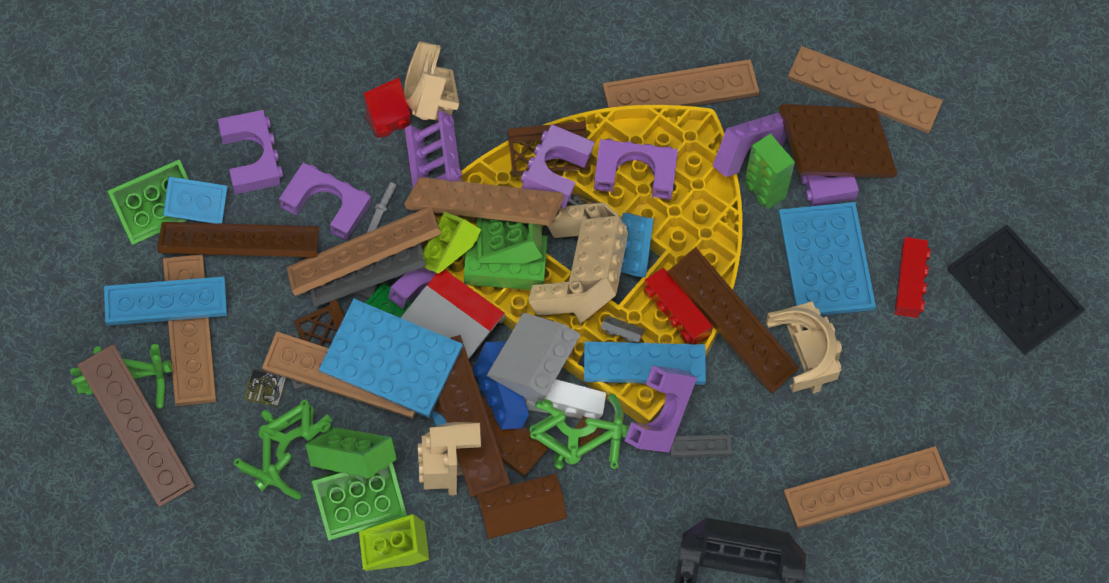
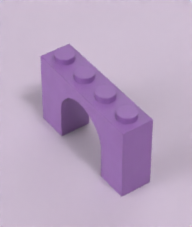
M260 110L218 119L223 144L250 140L258 143L264 150L257 162L229 169L234 194L280 185V178L283 175L281 166L277 167L276 161H279L277 149L273 150L272 145L275 144L273 133L268 132V128H271L269 116L265 117L264 111Z
M780 113L727 128L713 167L725 177L739 173L748 150L754 143L770 133L783 147L787 134Z
M551 124L549 130H545L541 137L542 145L538 143L534 154L536 157H531L527 168H530L529 171L525 170L521 177L523 182L522 188L561 192L564 196L561 207L565 208L576 182L553 173L546 166L545 162L558 158L585 168L595 142Z
M600 139L594 190L613 192L615 174L618 167L624 162L637 160L647 164L653 171L652 197L671 200L678 149L667 146L656 147L651 144L640 145L629 141L617 142L612 139Z
M302 163L279 198L280 207L297 216L312 195L319 192L332 193L341 200L342 206L331 222L330 230L332 234L348 241L370 208L371 196L363 190L353 188L347 182L337 180L329 173L325 174L319 171L313 165Z
M800 175L801 183L806 186V200L810 201L811 206L827 205L857 198L859 190L855 177L839 176L830 178L817 175Z
M423 267L405 273L391 286L388 299L404 310L410 302L419 296L436 273Z
M653 365L646 385L660 392H665L664 407L659 416L648 424L631 422L625 442L638 449L669 452L697 377L684 370Z

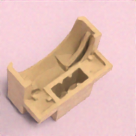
M420 41L417 44L407 71L404 84L405 101L412 110L413 115L423 120L432 119L439 122L437 111L441 110L452 116L453 109L457 110L459 106L454 73L451 69L436 66L441 49L440 45Z
M813 301L767 314V328L786 324L805 372L793 377V384L790 385L792 392L811 388L812 393L820 392L822 384L838 380L842 370L839 362L842 346L839 340L836 341L833 324L829 323L827 317L823 318L820 315V311L818 308H815Z
M445 423L436 427H430V431L425 436H422V443H418L419 483L424 482V489H448L449 495H457V476L464 474L456 449L481 447L480 423Z

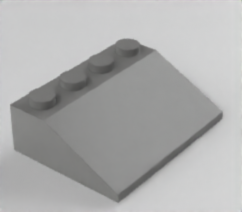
M523 313L487 376L533 403H536V401L542 402L581 334L564 324Z

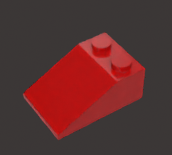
M399 78L363 93L366 120L376 138L387 137L393 131L404 129L411 124L410 111L405 101L406 98Z

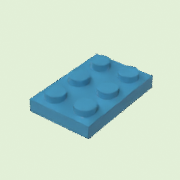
M168 177L163 216L205 223H222L227 186Z
M623 213L622 222L626 224L628 238L621 272L638 277H646L653 218Z

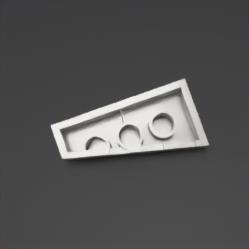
M555 379L544 399L553 402V407L564 410L566 416L586 421L587 418L600 419L603 415L606 393ZM524 397L528 410L549 413L537 408L535 403Z

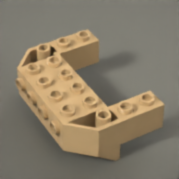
M604 202L566 206L565 208L560 207L551 225L547 226L554 238L579 237L569 282L532 285L529 303L537 316L574 312L579 322H584L616 296L628 231L626 224L622 222L620 216Z

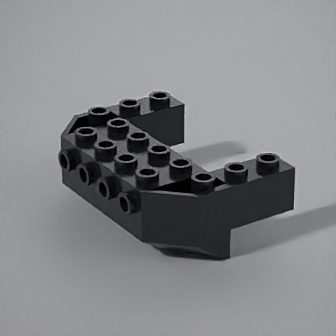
M705 518L683 533L674 583H696L699 566L780 580L779 583H802L806 567V554L789 532Z

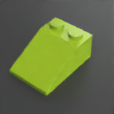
M447 212L443 213L438 222L441 234L429 239L424 249L426 266L423 268L438 274L472 248L478 240L481 231L480 228L465 219Z
M414 514L359 531L364 571L410 566L429 560L425 522Z

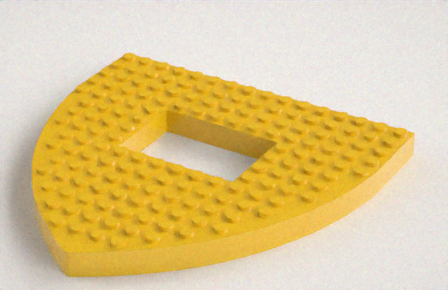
M680 105L620 106L579 113L544 124L551 125L585 121L586 137L588 140L595 142L589 157L590 169L555 173L576 182L572 192L574 196L580 198L583 202L586 201L588 204L604 202L620 216L621 220L623 213L653 218L650 250L659 255L660 258L646 273V277H642L619 305L610 300L584 322H579L574 312L537 316L529 303L531 290L467 285L505 313L506 319L503 321V324L512 331L522 314L527 313L564 324L580 333L581 335L565 361L563 368L590 388L605 392V399L608 401V396L611 393L615 394L622 405L623 412L638 423L648 424L659 416L665 404V392H660L646 385V383L584 382V368L578 365V362L584 352L585 341L689 344L682 340L677 328H673L669 324L667 316L658 311L656 303L652 298L649 299L645 295L643 289L645 279L663 267L666 271L670 270L695 247L732 290L734 289L742 245L741 194L737 174L725 177L713 167L725 133L716 112L710 108ZM600 139H612L617 142L629 141L640 145L651 144L656 147L667 146L678 149L671 200L652 197L653 171L647 164L637 160L624 162L618 167L615 174L613 192L594 190ZM508 141L482 155L461 171L462 182L522 188L523 186L522 176L513 177ZM535 141L532 147L536 149L538 143L542 145V142ZM513 143L514 150L519 154L526 148L522 143ZM528 149L523 157L530 161L531 157L535 158L536 155ZM556 158L553 163L558 167H563L567 161ZM520 159L516 164V170H526L528 164ZM435 213L437 222L440 221L443 213ZM455 215L477 227V217ZM429 239L422 242L423 250L425 249ZM466 252L445 268L446 271L463 283ZM546 253L544 284L569 282L571 271ZM609 315L641 327L645 331L639 342H629L620 335H611L606 330L601 329L603 321ZM714 327L712 328L711 335L698 343L705 345V358L719 333Z

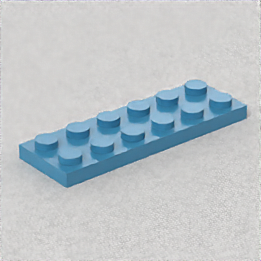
M225 277L104 286L106 326L227 316Z
M584 342V382L646 383L651 368L655 365L684 370L697 377L696 385H705V345Z

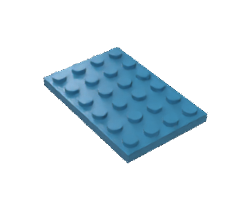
M856 203L780 209L778 215L795 306L813 301L815 308L819 309L821 316L875 310L876 304Z
M353 299L319 371L430 418L462 351L463 344Z

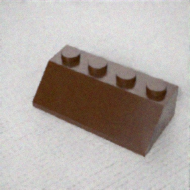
M556 473L477 495V505L488 539L567 519L562 490Z

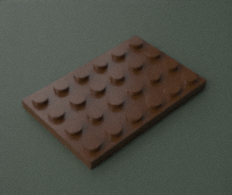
M782 104L779 107L799 175L894 178L897 175L896 167L875 108Z

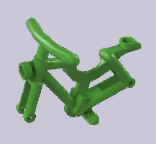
M154 344L151 345L149 351L153 363L122 359L126 366L129 367L128 370L133 379L156 375V407L162 409L165 396L164 371L169 373L173 371L169 360L161 362L159 345ZM99 346L95 347L94 354L102 350V348ZM70 369L71 375L80 376L71 380L72 386H77V393L93 394L80 369Z
M611 393L608 396L615 410L613 422L587 418L585 421L586 426L579 429L569 427L564 421L566 419L565 411L553 407L554 404L550 400L536 401L535 406L537 408L545 410L552 415L535 425H531L529 427L530 436L557 452L554 454L553 460L555 467L558 469H562L564 466L563 457L568 464H576L580 461L582 455L611 439L609 461L611 468L616 469L618 467L621 436L626 438L630 426L623 424L624 413L622 405L615 394ZM557 425L561 432L568 436V447L545 433V431ZM596 428L608 429L605 433L578 448V437L587 436L593 433Z
M302 400L298 406L277 419L268 410H264L261 416L268 424L262 425L259 430V436L263 440L262 470L242 461L240 458L234 460V465L242 473L257 478L254 483L261 491L266 489L268 485H273L280 488L288 496L299 500L302 494L289 487L279 475V472L292 458L290 453H286V448L291 440L296 437L302 436L307 441H311L320 431H328L331 427L330 422L332 419L327 414L313 425L314 408L309 406L307 400ZM301 419L300 427L291 430L287 434L281 432ZM271 440L279 442L277 448V458L279 461L275 465L271 464Z

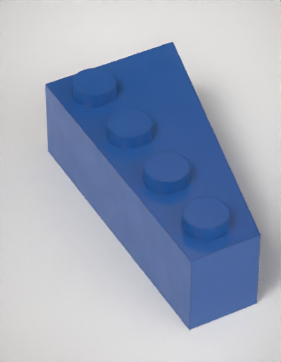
M507 341L485 342L473 367V374L477 378L480 389L484 393L500 428H523L529 416L524 397L487 376Z

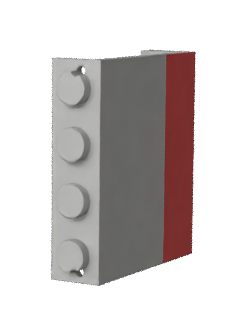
M445 269L439 274H435L401 317L447 338L461 335L468 359H470L497 323L502 324L506 319L505 313Z

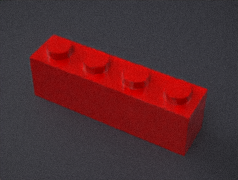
M904 238L894 315L918 318L920 312L924 311L925 300H922V294L925 295L927 289L924 277L928 276L929 271L926 259L929 260L931 248H928V240Z
M664 267L645 279L643 289L645 295L649 299H653L658 311L667 316L669 324L673 328H677L685 343L698 344L711 335L713 328L711 323L670 277Z

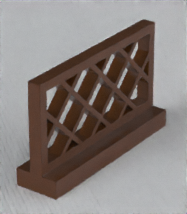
M585 121L552 124L587 139ZM551 125L508 129L507 138L513 177L523 175L525 170L517 171L516 164L520 159L526 164L529 163L523 155L528 149L535 152V148L532 147L533 143L540 141L544 131H548ZM513 143H522L526 148L519 154L514 150ZM555 159L546 161L548 163L547 167L553 173L588 170L591 168L590 159H588L585 168L569 161L563 167H558L554 164Z
M337 299L329 302V306L294 321L302 340L310 342L313 337L321 340L320 346H323L324 342L332 343L333 340L327 339V335L330 329L338 331L345 317ZM330 313L331 319L328 324L319 322L322 315ZM306 322L314 323L310 333L303 331L301 324ZM317 325L326 328L323 337L314 334Z

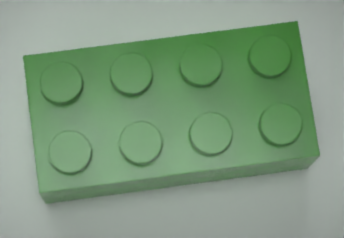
M771 133L752 145L744 180L746 188L750 192L753 191L759 204L764 205L767 209H770L786 198L795 161Z
M332 427L305 444L312 467L363 476L364 478L375 476V473L387 468L390 463L397 460L391 437Z

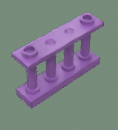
M441 110L437 111L439 122L423 130L411 125L405 128L413 188L419 177L429 178V171L445 164L446 173L434 179L462 182L453 116ZM440 130L441 139L425 146V137ZM442 147L443 156L427 164V154Z

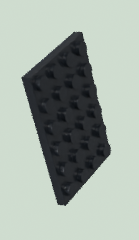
M1008 225L1002 227L948 266V271L1024 355L1028 354L1085 311L1084 307Z

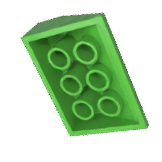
M180 159L106 191L113 210L131 245L160 233L162 222L187 221L185 219L163 216L168 177L189 180Z
M477 217V227L481 229L477 240L479 263L525 264L543 257L541 225Z
M542 235L543 257L525 264L479 263L478 241H476L472 248L466 252L464 284L531 290L532 285L544 284L547 236Z
M393 463L375 473V476L371 478L349 475L343 472H331L310 478L328 541L407 516Z

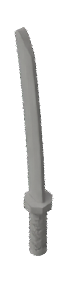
M389 183L381 202L376 204V212L367 233L377 229L383 214H386L387 204L397 186L395 183Z

